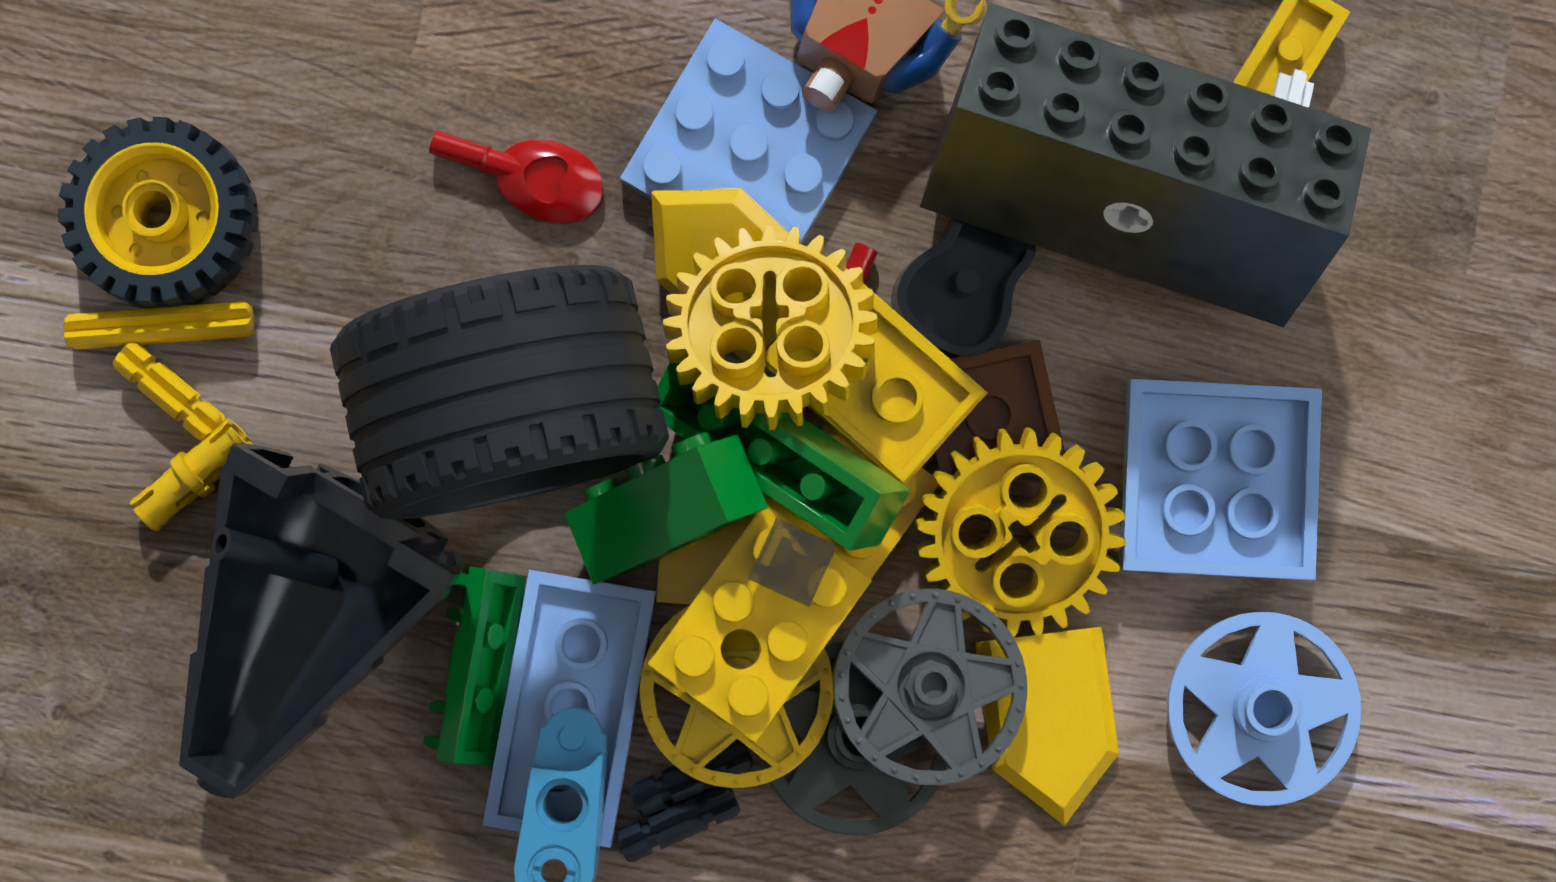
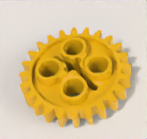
M766 225L762 241L753 242L750 234L745 228L739 229V246L731 248L718 237L714 240L716 258L711 260L697 252L693 255L697 276L678 272L676 276L678 290L682 294L667 295L668 313L672 317L663 319L665 338L672 340L666 344L669 363H680L676 367L677 379L680 385L695 382L692 391L696 404L704 403L715 396V413L719 419H722L735 407L740 409L742 427L747 428L755 414L762 413L765 414L769 430H775L779 414L788 412L792 421L799 427L803 425L804 407L811 405L816 412L824 417L828 415L827 395L829 393L844 401L850 398V384L846 377L860 381L865 379L866 363L861 358H874L875 339L869 336L877 333V314L869 312L874 308V293L872 289H860L863 286V270L860 267L844 271L846 268V251L844 249L837 250L827 257L824 256V236L818 235L806 247L800 244L798 227H793L785 241L776 240L772 225ZM768 276H773L776 279L778 372L774 377H767L765 375L764 279ZM801 290L817 294L815 298L805 302L794 301L789 298L791 294ZM735 292H744L751 295L750 299L737 304L723 300L726 296ZM803 348L812 349L819 353L818 357L806 362L795 361L789 355ZM736 350L747 351L753 355L747 361L738 364L729 363L723 359L725 355Z
M1026 427L1021 436L1020 444L1014 445L1005 429H999L997 448L990 450L977 436L973 438L976 456L971 460H968L955 450L950 453L958 469L953 476L943 471H934L933 476L943 488L941 495L922 493V502L934 511V516L916 519L915 525L918 530L931 534L933 538L917 545V552L920 557L937 558L934 563L924 570L928 582L947 578V581L940 589L963 594L981 603L998 618L1004 619V625L1013 637L1016 636L1021 621L1028 620L1036 636H1041L1044 627V617L1050 615L1062 628L1068 626L1065 608L1071 604L1084 614L1090 612L1088 603L1083 597V594L1088 589L1098 594H1107V588L1097 577L1100 570L1108 572H1119L1120 570L1119 564L1107 555V550L1126 546V540L1120 534L1110 531L1109 526L1126 519L1125 513L1120 508L1105 507L1104 505L1118 494V491L1111 483L1094 486L1104 472V468L1097 461L1079 469L1085 454V450L1079 445L1075 444L1063 455H1060L1061 437L1056 433L1052 432L1045 440L1043 446L1039 447L1035 431L1031 428ZM1029 472L1037 474L1040 478V488L1033 499L1019 503L1009 498L1010 483L1016 476ZM1056 495H1065V501L1062 505L1052 508L1041 517H1038L1047 509ZM981 514L991 519L990 532L980 542L968 543L959 538L960 525L971 515ZM1017 520L1025 527L1028 526V531L1032 535L1030 540L1024 544L1016 538L1012 539L1013 536L1008 529ZM1068 521L1079 523L1080 536L1074 546L1064 550L1054 549L1050 546V536L1057 525ZM1001 548L985 569L977 570L975 568L978 560L988 557ZM1014 563L1029 565L1032 574L1029 582L1019 590H1007L1000 586L1001 575L1008 566ZM962 611L963 621L971 617L969 614ZM980 624L983 631L989 632V630L986 627Z

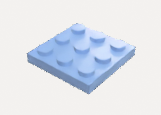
M715 18L622 173L620 180L622 184L652 200L651 191L653 190L681 191L742 188L788 232L793 227H798L800 243L802 244L874 122L878 110L848 93L844 94L833 112L823 111L815 107L802 94V89L813 73Z
M1129 379L1126 388L1122 511L1125 513L1126 519L1121 521V536L1126 540V546L1120 547L1119 571L1303 581L1316 580L1322 389Z

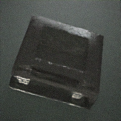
M776 518L748 580L809 608L837 545Z

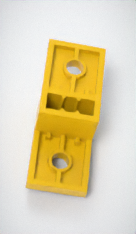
M825 424L822 429L823 432L863 457L832 428ZM921 467L905 485L911 491L881 544L852 551L847 550L786 507L771 499L767 504L768 508L758 512L648 662V665L756 743L872 582V577L925 505L921 500L922 493H934L939 483L933 475ZM736 630H745L752 633L760 645V655L757 661L745 669H736L729 666L721 654V645L724 638Z

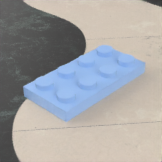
M529 569L483 826L520 832L540 727L546 726L548 720L555 713L565 708L580 707L592 712L599 719L603 727V733H608L601 846L608 848L612 846L640 691L641 672L646 657L656 601V591L604 582L593 585L591 580ZM557 785L550 792L548 798L549 807L555 816L563 820H573L580 815L583 807L582 798L576 789L568 785Z

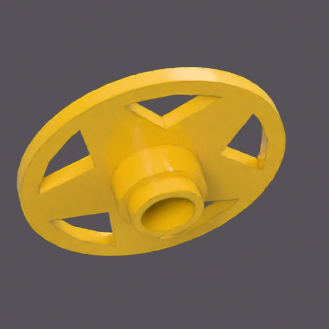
M687 606L663 626L652 642L644 660L640 679V702L644 721L653 741L662 754L678 769L707 784L727 788H746L766 784L781 778L799 766L812 753L829 723L834 700L833 673L825 648H823L785 701V703L820 680L817 715L804 741L799 746L784 705H782L755 743L648 665V662L689 608ZM736 630L724 638L721 645V654L729 666L736 669H745L757 661L760 655V645L752 633L745 630ZM655 683L691 705L676 746L670 741L658 717L654 693ZM738 739L772 767L760 771L733 774L713 771L704 766Z

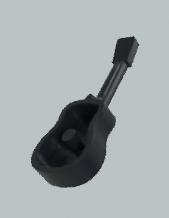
M950 218L939 242L912 260L897 277L891 294L892 309L947 357L956 358L980 355L991 349L1006 331L1012 312L1015 285L1033 262L1036 246Z

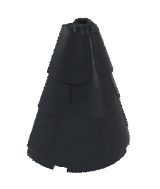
M233 444L227 456V462L221 468L213 538L219 529L226 527L333 557L337 560L339 569L334 584L324 589L216 560L213 558L212 553L210 554V563L205 568L197 651L190 654L179 766L198 777L197 783L205 791L218 797L231 799L249 792L322 727L329 717L328 711L384 662V656L447 598L452 585L458 580L464 567V561L459 552L451 550L448 556L443 551L449 539L424 518L386 520L365 508L359 480L320 463L317 469L310 465L291 467L290 464L294 457L290 453L251 444Z

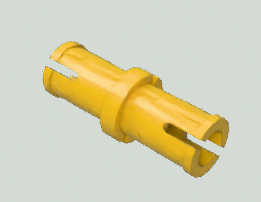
M226 418L207 438L192 448L187 454L179 452L170 460L171 467L149 487L132 498L130 505L134 507V512L149 528L159 531L187 504H190L198 496L206 498L215 490L213 483L220 478L221 468L226 464L227 456L233 444H254L250 442L251 439L239 425L230 418Z

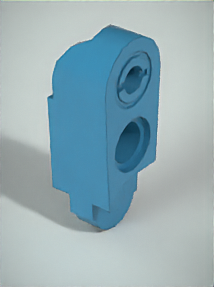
M580 707L565 708L555 713L548 720L546 726L540 727L514 865L515 882H547L542 876L545 862L550 859H558L565 864L567 876L563 882H595L599 869L608 733H603V727L599 719L589 710ZM568 785L579 792L583 807L577 818L563 820L552 813L548 798L555 786Z

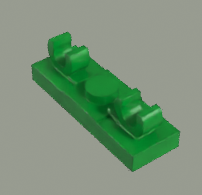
M470 567L469 574L461 573L458 580L454 583L465 586L466 591L461 610L447 608L446 617L448 619L460 622L459 630H456L453 651L448 662L449 673L445 691L447 700L432 701L429 710L440 712L444 715L440 736L424 735L423 741L427 747L438 750L436 760L453 764L494 765L527 576Z

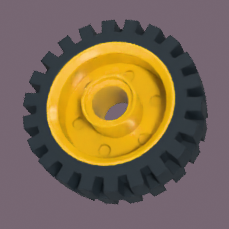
M153 116V121L148 122L140 117L127 120L128 127L123 129L116 125L102 131L105 136L104 140L97 142L91 139L82 148L87 153L86 157L82 162L75 159L72 161L67 170L73 175L71 183H62L59 197L65 201V208L58 209V223L65 227L66 233L62 234L61 237L65 248L74 255L72 258L73 262L80 271L89 277V280L107 293L141 307H171L181 304L195 305L203 302L202 296L208 293L216 295L226 287L223 282L229 276L236 278L243 268L239 264L243 255L250 256L254 246L250 238L251 233L257 232L258 217L254 214V207L258 205L255 192L249 185L251 181L245 170L223 144L205 131L181 120L174 122L167 117ZM170 200L172 209L167 222L160 227L150 228L147 217L151 207L159 201Z

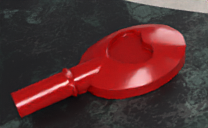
M436 130L432 137L429 154L477 169L480 173L486 172L495 175L500 192L510 205L535 220L550 224L580 222L592 216L603 200V181L598 169L589 158L565 144L551 140H527L516 143L502 152L492 149L491 145L484 146Z

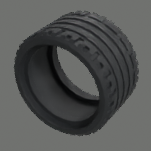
M566 265L523 270L470 280L420 293L381 306L346 324L331 344L330 353L335 375L340 379L338 388L342 406L347 409L348 413L345 419L350 440L354 441L355 444L353 455L357 472L362 475L359 481L365 508L386 520L439 515L506 502L576 485L626 470L642 461L657 457L667 443L669 433L664 412L662 409H659L661 399L657 383L652 379L651 375L654 369L649 350L644 346L646 336L642 319L637 314L639 307L632 280L610 267L600 265Z

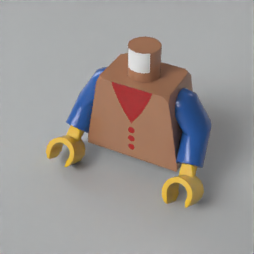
M790 0L791 32L801 41L797 59L802 65L814 71L802 89V94L815 107L823 111L833 112L846 91L864 102L873 103L884 91L898 94L928 81L937 74L961 41L962 36L959 31L964 25L977 24L984 18L987 11V3L985 0H981L976 6L974 13L968 17H961L956 8L958 0H945V10L948 16L943 21L940 19L944 9L930 0Z

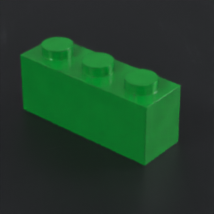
M708 432L700 433L671 446L675 458L665 462L663 455L647 459L627 469L630 477L629 481L622 484L620 478L616 477L584 491L588 502L564 513L593 585L639 569L768 508L738 434L712 442Z

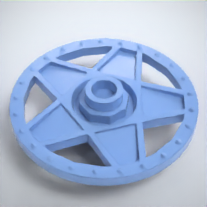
M1252 612L1235 615L1212 625L1196 637L1186 648L1178 660L1169 683L1167 720L1173 743L1180 757L1189 770L1202 783L1215 792L1241 803L1274 806L1292 803L1314 794L1326 786L1344 767L1359 735L1362 710L1361 696L1355 674L1348 660L1338 646L1322 631L1290 615L1273 612ZM1250 626H1257L1241 665L1200 656L1208 647L1226 634ZM1294 632L1321 650L1336 671L1339 679L1298 675ZM1184 688L1215 714L1196 751L1191 746L1183 722ZM1345 715L1337 747L1322 768L1317 771L1308 731ZM1257 757L1285 789L1277 791L1248 790L1227 783L1221 777Z

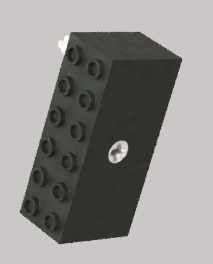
M989 3L950 108L919 207L1284 328L1349 237L1371 128L1309 108L1314 83L1306 81L1307 73L1295 69L1292 76L1280 72L1276 78L1273 95H1269Z

